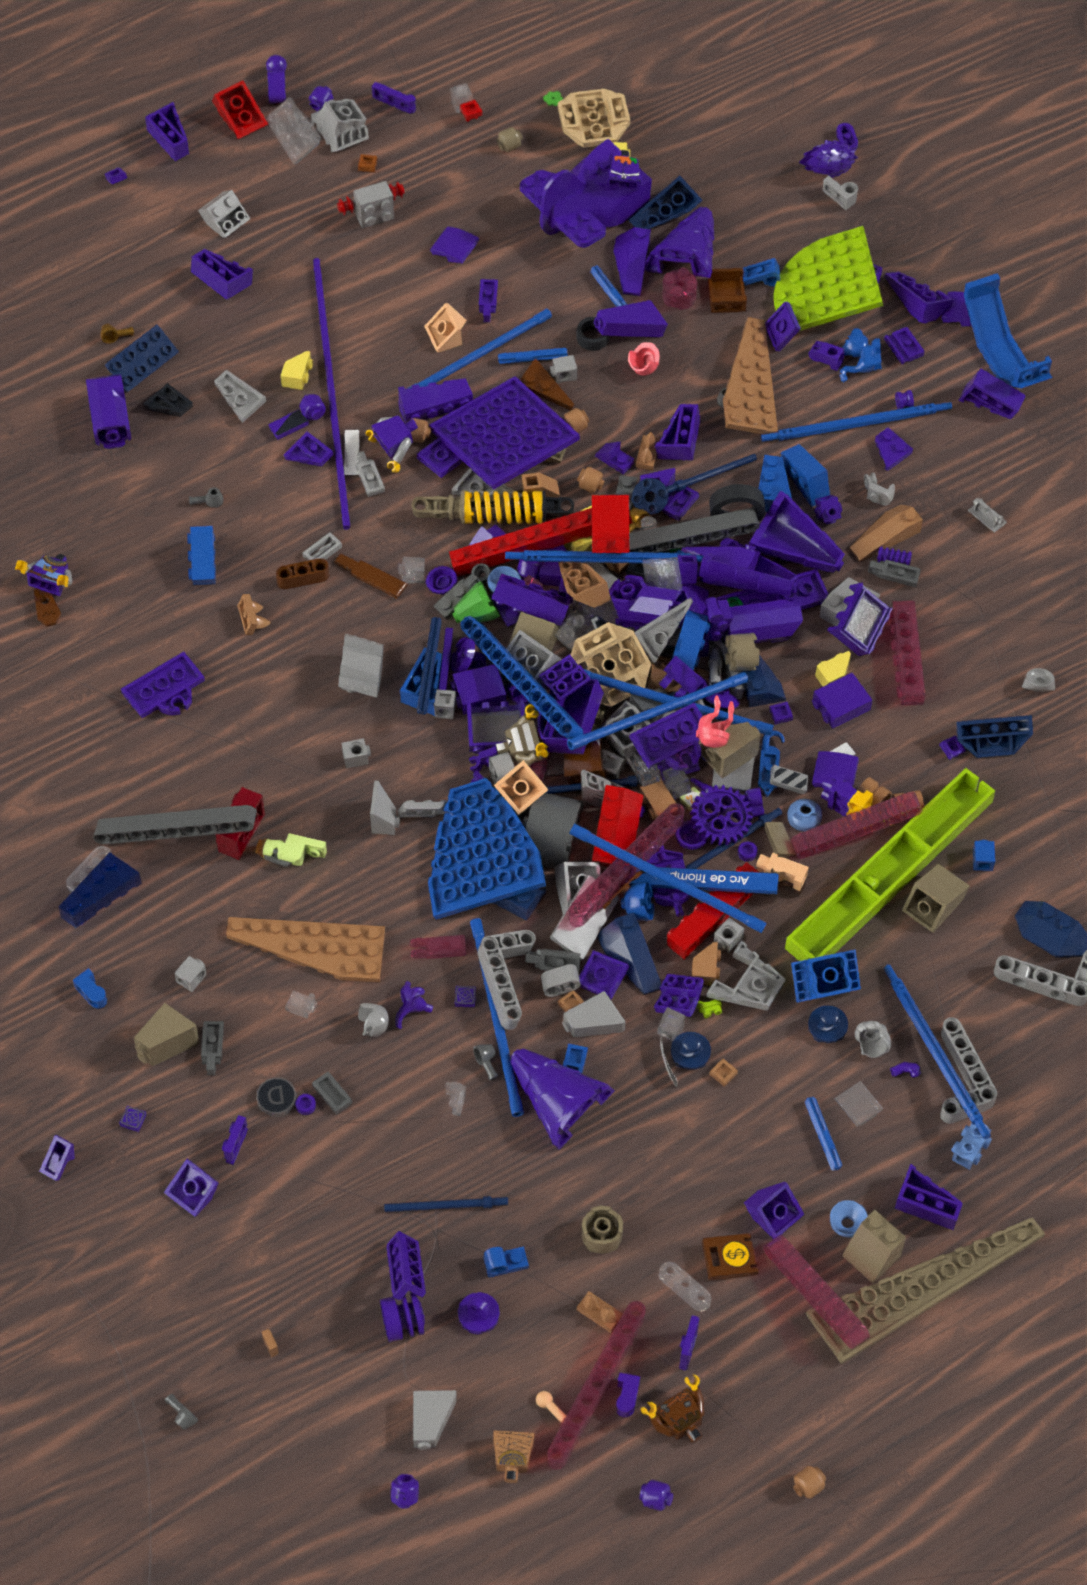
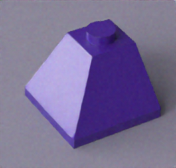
M787 1182L760 1189L744 1202L753 1220L774 1240L805 1215Z

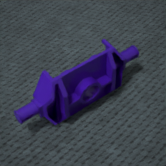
M659 839V842L658 840L654 842L657 852L647 859L646 862L661 868L686 869L683 853L665 850L661 839ZM652 888L656 903L662 906H672L677 917L684 915L682 904L687 902L692 896L679 889Z

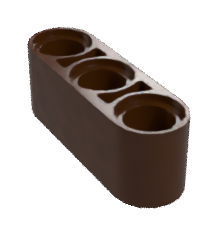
M323 558L280 566L276 570L277 585L283 590L321 583L329 578L328 562Z

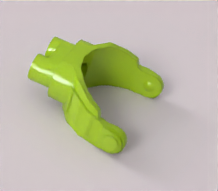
M717 999L710 1002L698 1001L696 1009L703 1013L704 1018H709L713 1013L715 1015L722 1013L721 1000Z

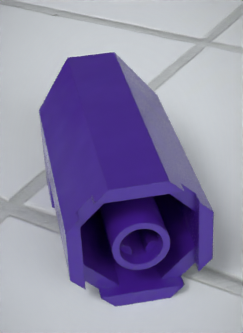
M121 374L86 379L96 445L100 446V444H103L106 449L123 447L125 441L128 439L129 442L132 438Z
M633 575L625 576V580L621 582L620 579L614 581L609 589L610 598L617 617L622 620L649 623L689 599L687 591L646 585L642 577ZM684 617L678 625V628H681Z
M784 599L730 607L733 620L724 633L723 639L725 641V637L731 634L754 633L757 637L754 643L787 641L803 622L801 606Z

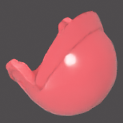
M650 342L640 344L635 351L629 352L628 362L630 367L641 376L652 374L659 365V350Z

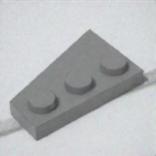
M228 370L224 371L214 380L215 386L242 423L266 402L264 395Z

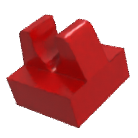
M476 100L460 104V110L467 122L482 116V110Z

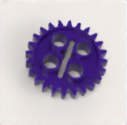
M714 785L713 791L710 787H707L706 793L701 791L699 796H696L695 802L691 805L693 809L690 815L693 817L690 821L696 822L693 829H700L698 836L704 834V841L711 838V844L716 840L719 846L723 841L728 846L730 840L735 844L737 838L742 840L743 834L746 835L749 830L747 828H750L752 825L749 822L753 819V816L749 815L752 809L747 808L750 803L749 801L743 802L745 795L738 796L739 790L733 793L731 786L728 790H725L724 785H722L721 789ZM721 801H726L729 806L723 805ZM705 808L711 809L713 813L706 812ZM730 818H736L738 822H733ZM714 825H719L721 829H716Z

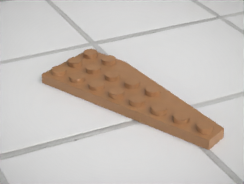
M748 317L732 366L731 376L727 383L726 393L723 397L726 428L763 435L778 432L765 320Z
M228 918L226 933L228 939L247 946L252 945L266 953L271 952L279 958L304 967L308 966L317 969V972L333 975L334 978L339 980L380 982L385 926Z

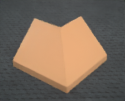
M445 303L425 325V329L436 352H442L462 345L461 329L467 320L448 303Z
M524 760L494 785L518 815L548 791L547 787Z

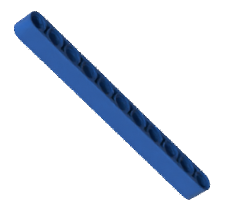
M467 616L461 621V630L470 639H473L476 646L562 736L571 739L583 734V729L483 624L471 616Z

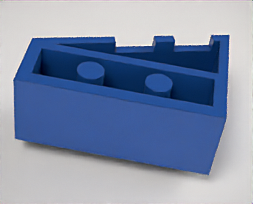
M800 444L781 452L785 471L811 507L816 506L815 499L830 495L827 470Z
M690 610L687 611L671 660L676 655L692 670L694 667L697 668L700 659L698 652L703 650L705 643L703 636L704 633L708 634L710 627L707 615Z
M424 647L400 689L401 703L416 709L426 647ZM439 652L436 654L427 713L434 716L436 689L438 690L442 662V654Z

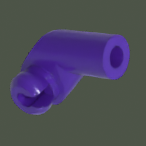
M903 1062L890 1068L893 1077L905 1072H910L911 1077L914 1078L921 1075L920 1066L916 1063Z

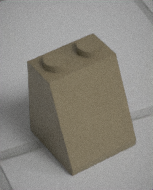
M521 612L509 644L518 631L521 630L552 651L561 630L552 622Z
M749 722L730 725L725 731L730 734L729 741L723 747H706L699 739L701 756L722 779L758 755L760 732L755 726L752 727Z
M938 864L914 884L902 911L934 933L962 902L970 885Z
M164 1003L134 1037V1042L139 1060L145 1064L148 1062L155 1066L198 1045L199 1037L195 1023Z
M874 1210L859 1225L842 1257L874 1284L901 1257L906 1237Z

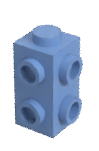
M972 1123L970 1126H965L961 1134L963 1136L960 1142L956 1141L951 1150L954 1153L952 1161L969 1170L973 1164L977 1165L982 1157L980 1152L983 1148L987 1149L992 1141L990 1137L983 1139L976 1125ZM985 1125L989 1133L991 1134V1129H989L988 1126Z

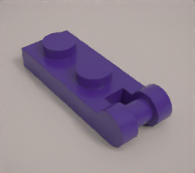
M374 82L372 85V98L410 114L416 111L414 95H405L400 91Z

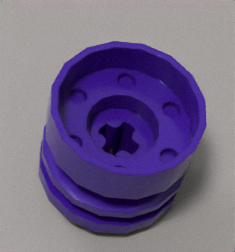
M409 1292L411 1302L408 1303L404 1295L399 1305H397L393 1296L380 1299L382 1317L389 1342L402 1340L403 1329H407L410 1337H414L413 1327L417 1328L419 1335H424L425 1319L421 1302L416 1294Z

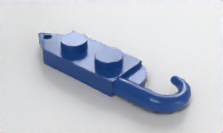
M776 730L772 731L771 736L764 734L762 738L758 787H761L766 797L769 796L774 788H777V786L770 784L771 767L773 765L779 766L780 751L774 746H769L770 738L777 736L781 739L782 743L785 742L783 734Z

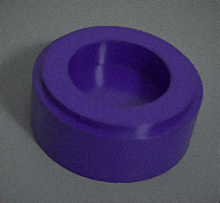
M749 841L741 843L738 847L739 858L747 862L754 860L757 856L756 845Z
M302 1094L296 1099V1110L301 1115H310L315 1111L316 1101L312 1095Z

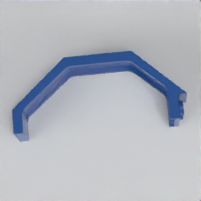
M998 273L966 283L964 298L976 344L995 377L1004 381L1009 386L1024 388L1053 378L1049 373L1052 363L1050 357H1045V361L1039 363L1037 361L1028 363L1012 337L999 293L1001 278Z

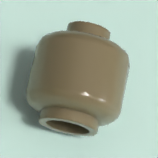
M513 127L501 131L496 140L502 151L511 152L521 146L523 137L519 130L516 131Z

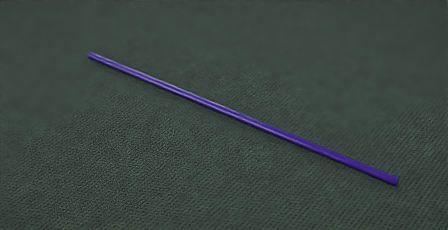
M314 258L313 266L343 529L347 530L350 529V519L320 259Z

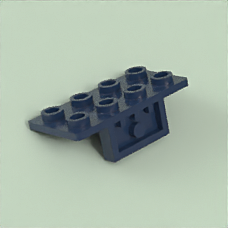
M155 325L108 361L105 367L112 375L121 374L123 389L127 393L174 357L179 351L159 325Z

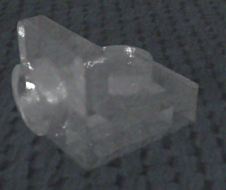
M293 991L285 1006V1010L308 1018L310 1012L313 1013L317 1006L315 994L310 993L307 996Z
M446 1082L445 1091L446 1094L451 1095L449 1106L452 1107V1114L461 1116L466 1097V1086L459 1082Z

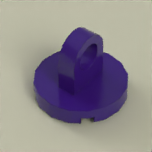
M463 637L458 641L455 647L457 648L456 653L453 652L451 655L450 667L452 671L459 673L466 671L469 667L476 669L486 666V656L475 651L473 639Z
M481 1292L471 1293L466 1296L458 1308L460 1324L465 1330L474 1334H483V1332L491 1331L497 1325L500 1316L499 1305L496 1300L490 1295Z

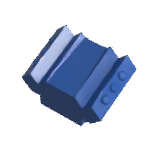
M856 949L791 963L796 1002L861 989Z

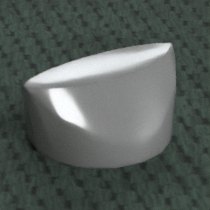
M1031 669L1026 674L1022 688L1040 692L1054 691V675L1046 669Z

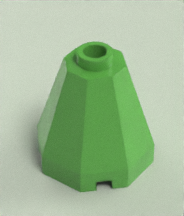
M482 582L475 584L455 605L453 608L455 612L452 613L457 623L467 616H471L479 622L490 621L500 617Z

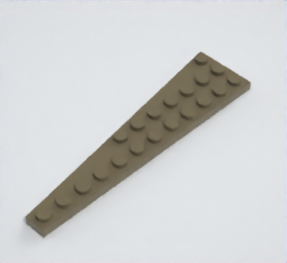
M1032 1217L1010 1226L1006 1230L998 1231L990 1237L982 1240L979 1239L974 1241L973 1244L957 1248L951 1253L940 1255L894 1274L892 1277L882 1279L869 1287L865 1286L852 1294L843 1295L840 1299L809 1309L805 1314L840 1363L843 1364L1045 1236V1233Z

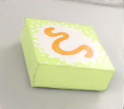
M692 787L680 797L679 801L691 811L693 809L691 805L695 802L694 799L696 796H699L700 792L695 787Z

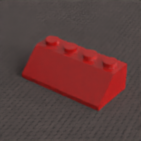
M606 785L596 836L633 854L644 795L626 788ZM594 846L592 862H599L601 866L623 869V866H631V864Z

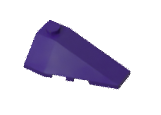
M633 227L616 236L614 256L623 294L640 296L645 263L650 246L651 229Z

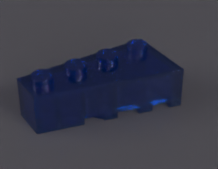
M109 852L58 906L61 918L73 927H79L95 916L96 912L110 906L112 901L120 896L123 897L133 887L141 885L140 873Z

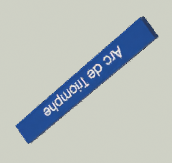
M623 866L621 885L623 886L640 869L635 866ZM658 867L700 890L777 894L779 874ZM648 873L641 874L636 880L629 883L631 886L639 882H648L652 888L677 889Z

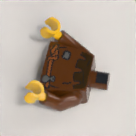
M693 1374L695 1379L693 1383L690 1384L688 1377L684 1379L685 1383L691 1387L690 1390L688 1387L658 1407L652 1402H647L650 1406V1411L648 1412L645 1407H642L641 1412L649 1415V1420L657 1432L668 1437H674L677 1440L687 1435L690 1441L695 1443L703 1436L697 1427L702 1424V1417L705 1411L704 1399L698 1386L700 1379L697 1375Z

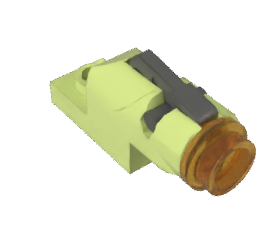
M290 833L285 843L282 840L264 838V840L259 839L256 847V854L260 855V857L284 867H288L291 864L302 866L306 854L312 857L325 858L327 853L326 842Z

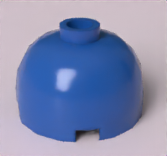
M639 882L631 885L625 892L624 898H621L622 909L626 910L627 915L634 913L637 921L653 919L655 906L651 904V897L654 896L650 883Z

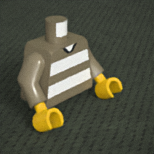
M527 705L525 708L526 714L505 731L507 742L496 744L498 755L508 752L512 762L520 763L524 760L528 766L548 756V752L545 750L548 746L539 742L534 721L531 720V717L537 718L539 716V712L534 710L535 707L533 705Z

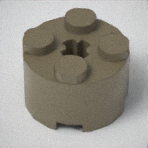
M754 633L731 634L725 637V645L728 652L725 654V664L730 665L731 671L756 670L755 666L759 665V648L755 647L754 640H757V637Z
M608 1206L593 1207L583 1217L581 1232L583 1243L590 1252L605 1254L616 1251L623 1235V1221L620 1214L618 1215Z

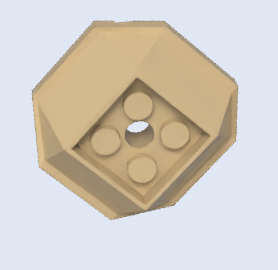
M607 89L574 92L558 102L563 133L583 148L598 146L607 139L617 143L630 125L625 96L621 93L617 94Z
M608 622L575 640L570 655L583 669L645 688L651 662L633 630ZM611 661L614 665L613 670H606L604 662ZM600 685L604 693L601 705L612 707L631 696L630 693Z

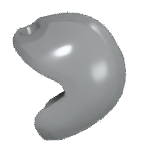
M373 1003L360 1004L358 1018L365 1022L362 1035L371 1037L382 1035L386 1031L389 1022L386 1009Z

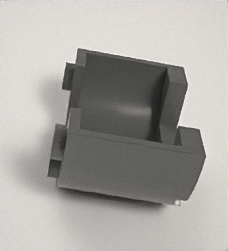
M544 793L528 807L527 811L530 813L528 817L525 816L523 826L540 852L542 866L554 869L555 866L563 862H569L573 835L569 834L574 823L580 822L584 801Z

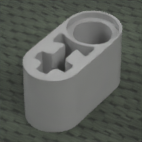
M572 964L546 971L541 975L544 994L548 997L576 990L581 985L577 967Z

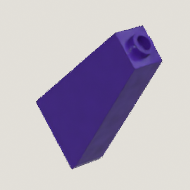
M651 300L598 310L594 320L595 327L601 335L663 337L668 325Z

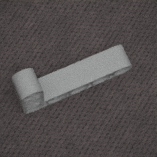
M530 930L486 936L482 939L477 951L500 1024L507 1030L517 1027L522 1011L504 958L526 955L527 951H531L536 937Z
M953 1017L945 1019L941 1030L942 1039L970 1090L967 1092L979 1112L986 1111L994 1106L997 1090L960 1021ZM947 1028H952L955 1031H949ZM956 1045H962L964 1048H958ZM969 1061L973 1065H967L965 1062ZM974 1078H979L982 1082H976ZM983 1095H988L991 1099H985ZM956 1096L944 1101L940 1117L945 1123L951 1124L968 1118ZM952 1109L955 1113H949L946 1110Z

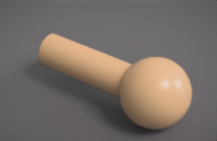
M541 1391L537 1394L536 1403L539 1407L547 1408L561 1423L567 1421L568 1417L553 1403L552 1395L549 1392Z

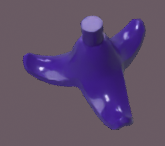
M409 981L405 982L400 992L403 1006L398 1010L395 1018L396 1026L399 1029L403 1028L402 1020L407 1014L421 1011L431 1013L433 1010V1005L427 1004L420 996L425 993L424 989L421 987L411 988Z

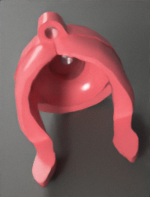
M716 695L714 699V712L702 716L698 723V730H696V737L700 739L704 746L710 748H720L728 743L730 734L725 731L733 721L734 704L730 701L728 719L722 722L711 723L718 716L721 706L719 696Z

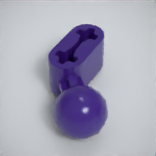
M273 55L266 62L269 103H286L285 71L287 63L282 56Z

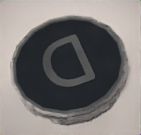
M278 1077L264 1081L259 1086L256 1094L259 1109L272 1117L288 1114L293 1106H295L297 1099L294 1085L290 1081Z

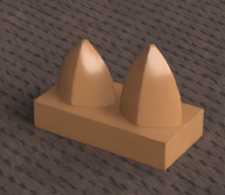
M652 432L642 437L636 468L654 470L657 458L655 445L661 438L655 437Z
M243 594L237 606L245 635H253L255 629L264 628L271 622L264 617L256 615V613L263 609V606L252 601L250 594Z
M588 1291L577 1306V1311L610 1333H612L623 1318V1313L590 1291Z

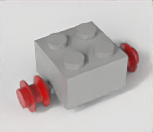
M384 181L354 190V200L348 196L346 201L339 199L337 208L339 213L346 215V211L353 213L355 207V214L361 227L372 226L394 219L393 200H396V196L403 198L405 190L399 182H396V186L391 184L388 186L387 182Z

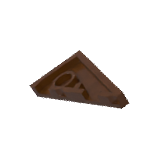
M534 359L520 381L535 395L570 411L573 410L574 403L539 361Z

